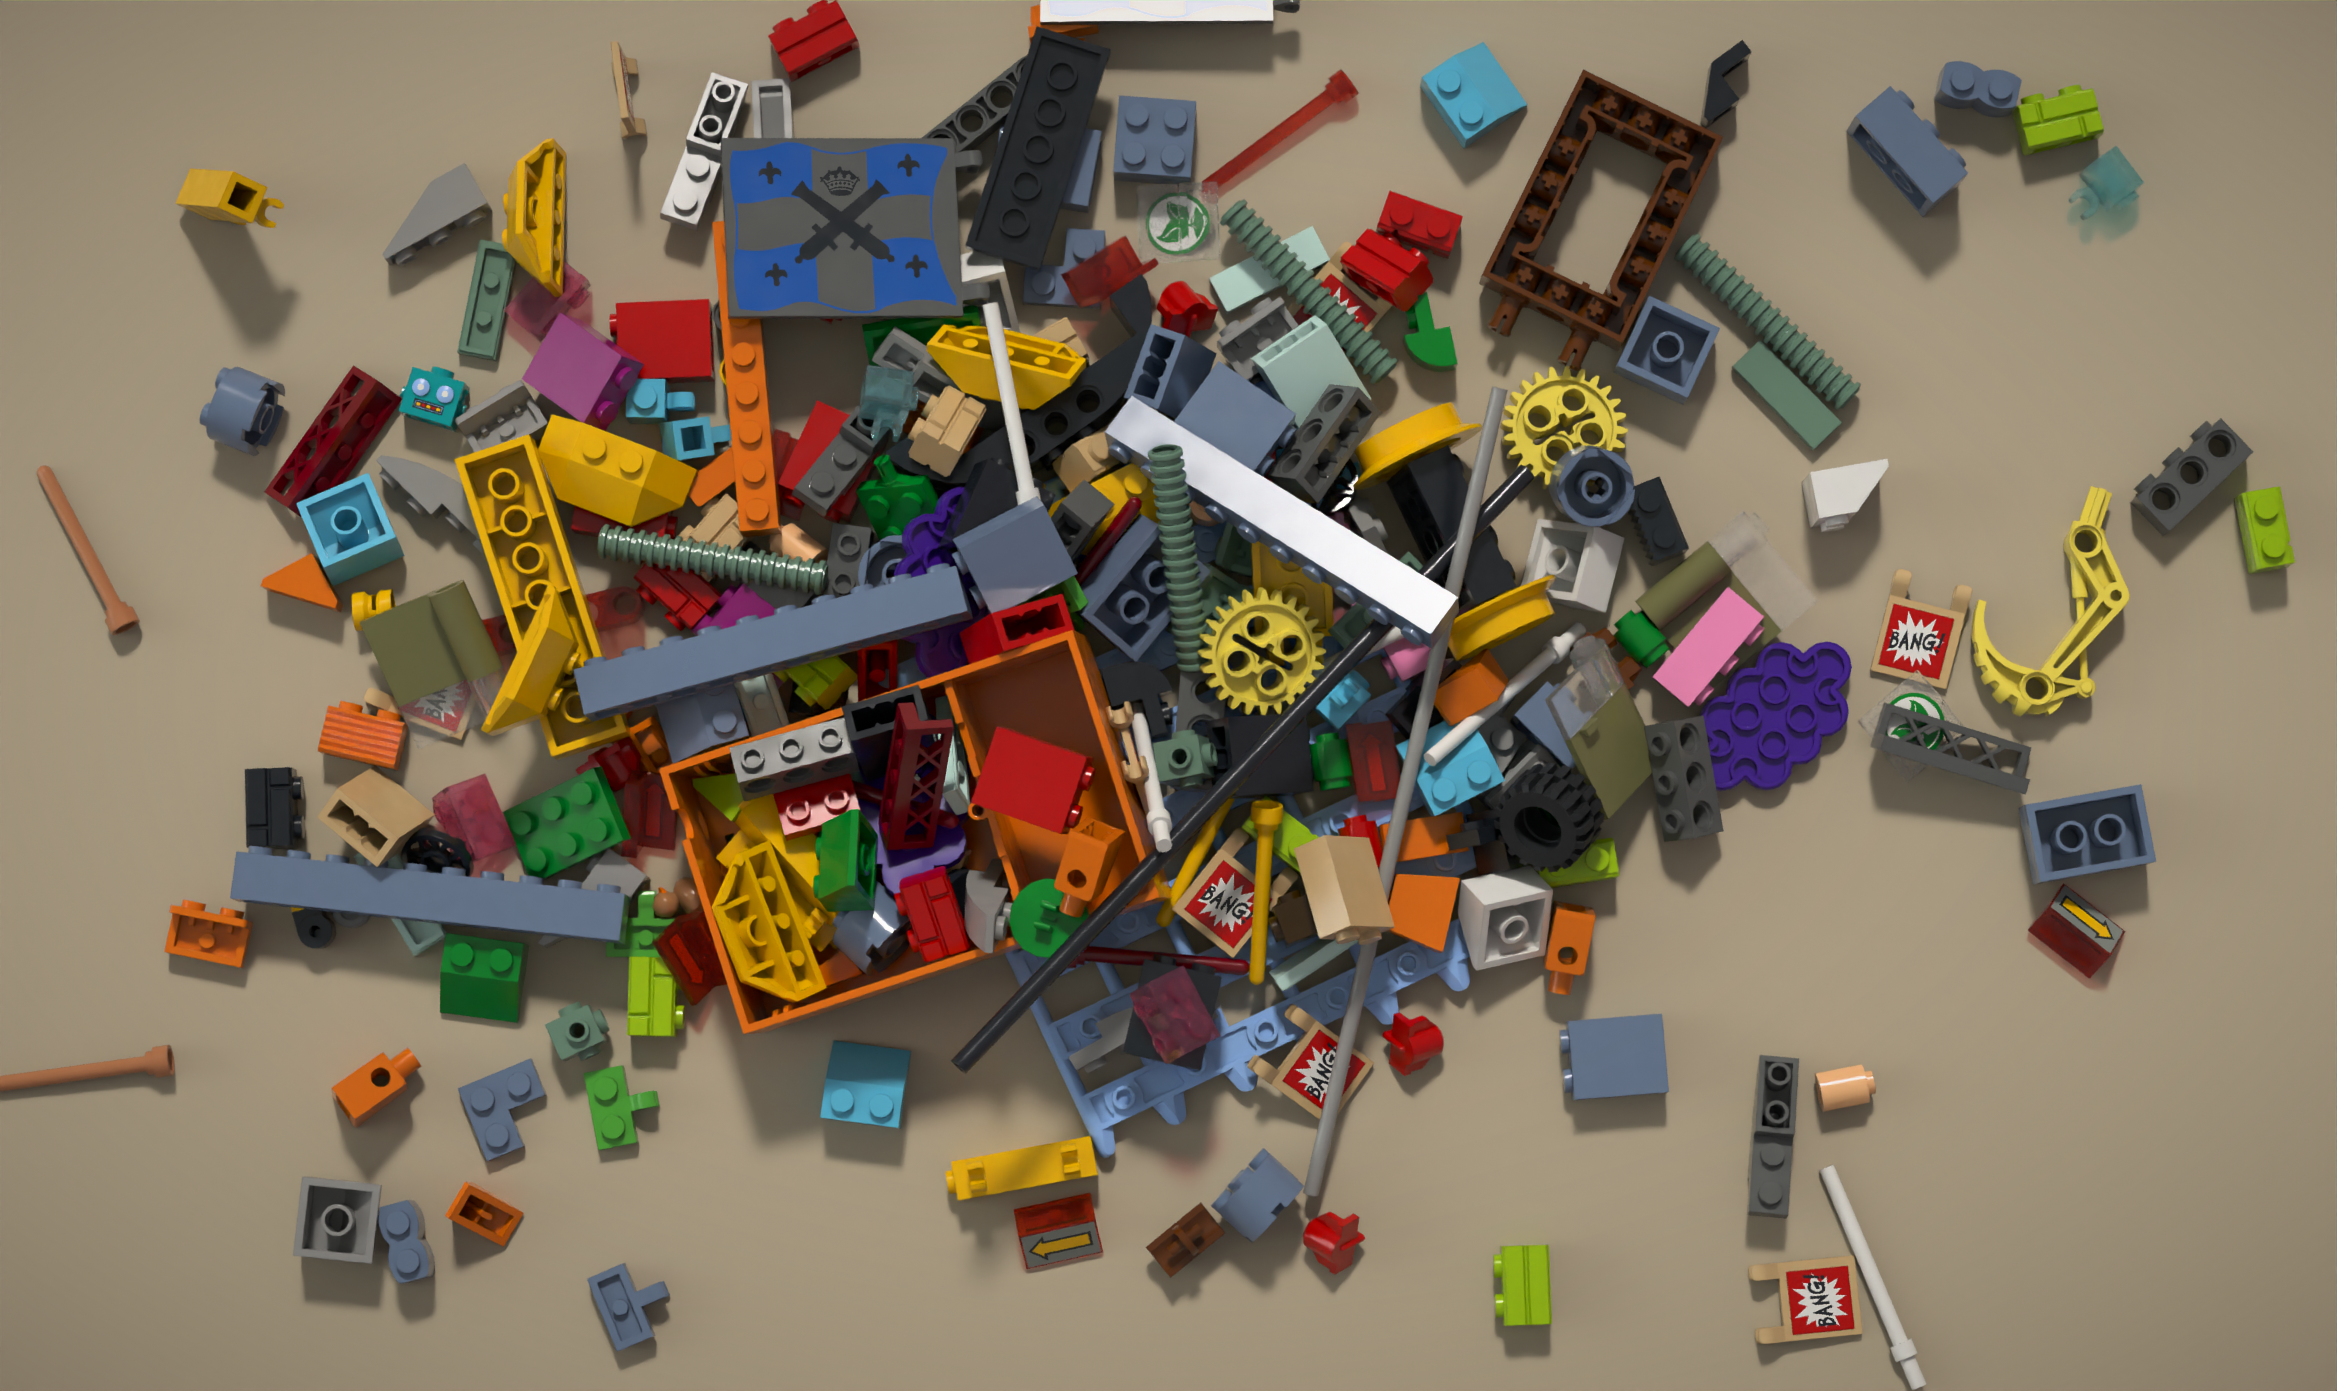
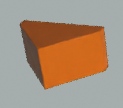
M313 553L263 578L261 583L262 588L273 593L340 613L343 608V604L319 558Z
M1488 648L1484 649L1438 685L1434 705L1447 724L1453 726L1497 701L1509 679Z
M465 1182L445 1216L504 1247L524 1213L477 1184Z

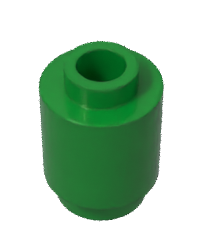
M1630 610L1614 624L1618 631L1613 636L1637 663L1641 662L1646 669L1670 649L1664 642L1667 638L1643 611L1636 615Z
M1339 732L1315 736L1316 743L1309 745L1314 780L1319 782L1320 791L1350 787V777L1354 775L1348 739H1340Z

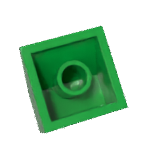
M851 809L822 823V836L816 839L815 852L817 860L820 861V873L814 876L813 891L815 898L820 901L828 912L874 910L878 834L859 809Z
M446 933L440 970V1013L518 1023L529 945Z

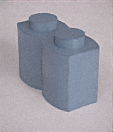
M1952 61L1946 63L1939 73L1934 99L1949 108L1966 109L1972 107L1985 116L2006 117L2016 107L2022 80L2008 71H1983L1976 65L1968 62Z
M405 1200L380 1207L378 1216L379 1227L385 1241L390 1245L388 1261L394 1278L400 1284H405L432 1277L435 1271V1259L430 1245L424 1239L425 1220L418 1204L414 1200Z

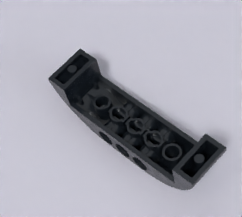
M1142 274L1109 296L1111 310L1131 338L1082 371L1070 387L1037 409H1028L1020 414L1025 442L1035 448L1034 453L1028 456L1032 475L1044 467L1047 471L1052 470V463L1060 455L1064 454L1072 444L1096 432L1127 403L1128 400L1124 396L1149 327L1152 324L1151 298L1147 281ZM1086 400H1092L1099 404L1098 408L1091 413L1081 411L1079 406ZM1055 422H1060L1067 426L1066 430L1060 435L1050 434L1047 428ZM1006 425L964 453L950 476L948 475L947 477L930 469L929 464L923 465L909 457L908 452L914 441L909 439L908 436L885 452V455H889L897 473L907 476L928 475L934 489L945 492L956 487H965L974 465L986 459H1001L1009 463L1013 467L1012 471L1015 472Z

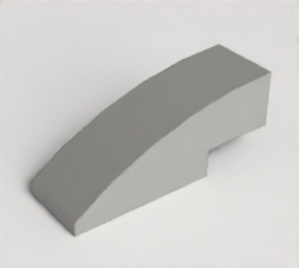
M790 78L751 81L754 138H795Z

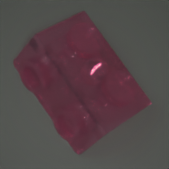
M563 260V295L561 297H554L535 278H532L504 309V312L537 341L541 342L548 334L560 312L566 314L571 307L577 310L590 295L587 289L591 284L585 276L579 274Z
M486 774L446 787L432 797L435 818L443 825L446 834L454 838L459 837L465 842V848L470 853L473 864L478 860L508 850L516 845Z
M1184 965L1130 993L1137 1016L1143 1020L1152 1037L1155 1050L1162 1056L1166 1064L1220 1037Z

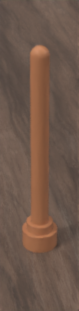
M46 465L40 466L37 470V476L107 608L105 611L107 616L105 623L112 635L128 631L140 622L132 606L128 607L126 602L120 601L52 469Z
M170 1045L153 1047L152 1051L145 1052V1056L3 1075L0 1076V1092L146 1071L148 1075L155 1074L157 1078L173 1076L175 1072L174 1055Z

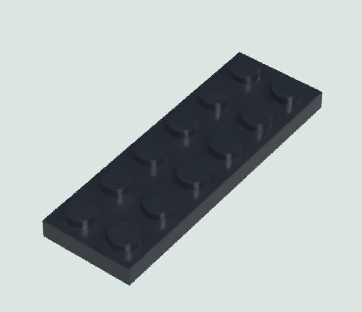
M1038 26L1036 27L965 244L966 249L1040 272L1111 54V49Z

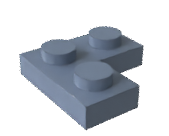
M1066 228L1064 266L1042 265L1040 272L1025 267L1023 305L1100 309L1101 302L1089 306L1086 305L1101 296L1105 230Z
M531 1058L458 1088L486 1161H491L525 1147L511 1110L546 1096Z

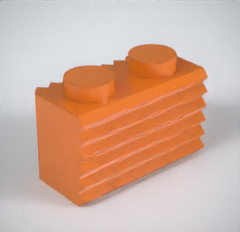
M340 701L339 708L328 706L318 752L398 771L409 727L406 723L400 722V714L378 709L377 716L362 713L363 706L345 701Z

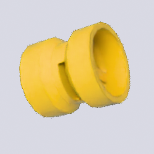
M392 589L380 590L375 595H368L366 592L352 593V616L356 631H363L360 621L396 607Z

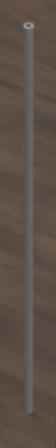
M1492 387L1445 585V589L1457 596L1458 599L1508 391L1497 387ZM1453 621L1433 649H1430L1379 866V874L1387 901ZM1378 941L1361 945L1303 1190V1193L1309 1196L1318 1197Z

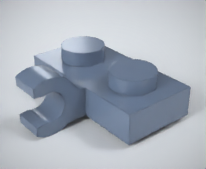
M626 1263L587 1278L617 1352L656 1336L643 1306L670 1295L664 1281L637 1291Z

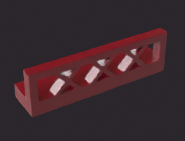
M353 365L264 492L302 518L296 503L343 484L402 398L381 382ZM362 380L364 384L356 395L351 397V392L358 382ZM339 415V419L337 420L335 425L329 428V424L332 421V419L335 416ZM316 447V452L311 459L306 460V456L311 449ZM294 478V483L285 496L280 494L289 480Z
M913 702L898 703L878 821L887 850L930 848L934 845L954 726L951 719L920 721ZM941 734L940 739L928 748L920 743L922 735ZM930 761L935 766L933 771L923 778L915 774L917 769ZM924 791L930 796V799L916 809L910 804V801ZM918 821L925 826L924 834L905 835V831Z

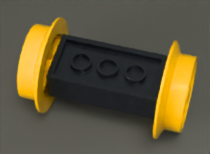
M1452 402L1435 406L1411 416L1369 438L1354 451L1364 471L1353 485L1355 490L1366 489L1387 481L1389 489L1425 563L1459 529L1467 496L1468 485L1463 477L1464 468L1462 462L1456 454H1452L1451 450L1475 436L1482 429L1480 423H1462ZM1491 525L1471 544L1458 599L1459 613L1454 618L1448 642L1456 662L1472 658L1484 649L1488 648L1490 650L1537 627L1555 615L1546 595V591L1556 580L1555 576L1549 575L1516 588L1514 569L1508 560L1503 559L1497 547V534ZM1449 568L1435 582L1437 585L1441 586L1444 589L1448 577Z

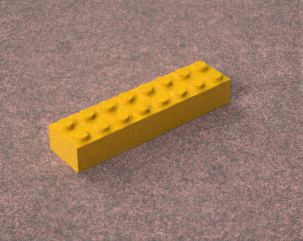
M528 434L454 459L517 652L547 586H550L561 594L579 643L576 652L580 653L581 656L575 669L584 667L583 662L588 659L606 657L535 440ZM574 672L572 675L566 673L559 687L564 689V693L556 710L552 711L549 709L546 717L539 719L551 757L556 760L631 736L625 713L593 722L584 715Z

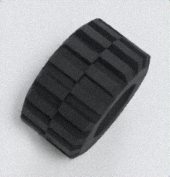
M1549 762L1544 767L1541 763L1533 765L1530 770H1525L1499 798L1500 802L1495 807L1494 813L1498 817L1494 820L1495 829L1501 830V833L1498 835L1501 844L1506 843L1509 848L1506 851L1512 857L1516 854L1521 858L1519 863L1524 866L1530 863L1534 866V870L1542 872L1547 867L1549 872H1557L1561 867L1563 869L1570 867L1589 848L1602 830L1600 825L1604 822V814L1599 812L1603 807L1601 799L1594 797L1596 790L1593 785L1587 786L1583 781L1585 777L1580 773L1574 775L1571 773L1572 768L1563 765L1559 769L1556 763ZM1538 807L1551 813L1560 827H1556L1546 821L1539 812Z

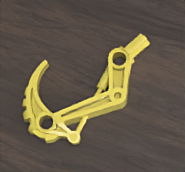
M2090 486L2079 521H2072L2069 533L2064 539V552L2071 563L2072 599H2076L2077 620L2039 670L2017 665L2007 660L1994 648L1985 629L1984 612L1986 601L1980 599L1976 601L1971 632L1972 644L1975 649L1973 656L1976 667L1981 668L1983 672L1980 676L1983 684H1990L1994 689L1992 692L1994 699L1999 704L2005 700L2011 703L2012 713L2019 717L2023 714L2035 716L2043 713L2045 716H2048L2060 707L2064 698L2076 695L2078 698L2085 699L2095 692V683L2092 679L2088 678L2086 647L2126 606L2130 596L2105 538L2106 531L2101 528L2112 497V493L2107 492L2106 489ZM2077 534H2086L2090 537L2093 543L2091 552L2085 553L2077 549L2074 542ZM2089 591L2092 601L2084 609V599L2088 598ZM2079 656L2080 680L2064 678L2062 675L2063 671ZM2028 680H2037L2042 684L2044 693L2041 699H2032L2028 696L2025 689Z

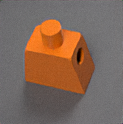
M1089 817L1071 830L1054 883L1056 890L1064 892L1059 907L1061 912L1073 917H1082L1087 901L1092 902L1102 894L1125 831Z
M1396 874L1388 897V905L1395 927L1387 930V932L1434 952L1442 953L1460 878Z
M1554 900L1543 961L1544 968L1551 970L1548 991L1571 995L1574 975L1584 976L1596 917L1593 907ZM1564 947H1572L1573 955L1570 958H1562L1559 956L1560 950Z
M406 1048L391 1060L383 1052L331 1088L332 1097L353 1126L357 1128L407 1090V1083L404 1079L419 1069L421 1065L409 1048ZM379 1075H383L390 1082L384 1087H378L372 1083V1080Z

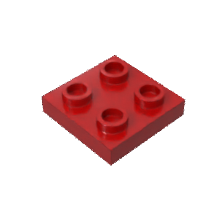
M850 774L773 794L786 841L821 832L822 823L851 809L860 810Z

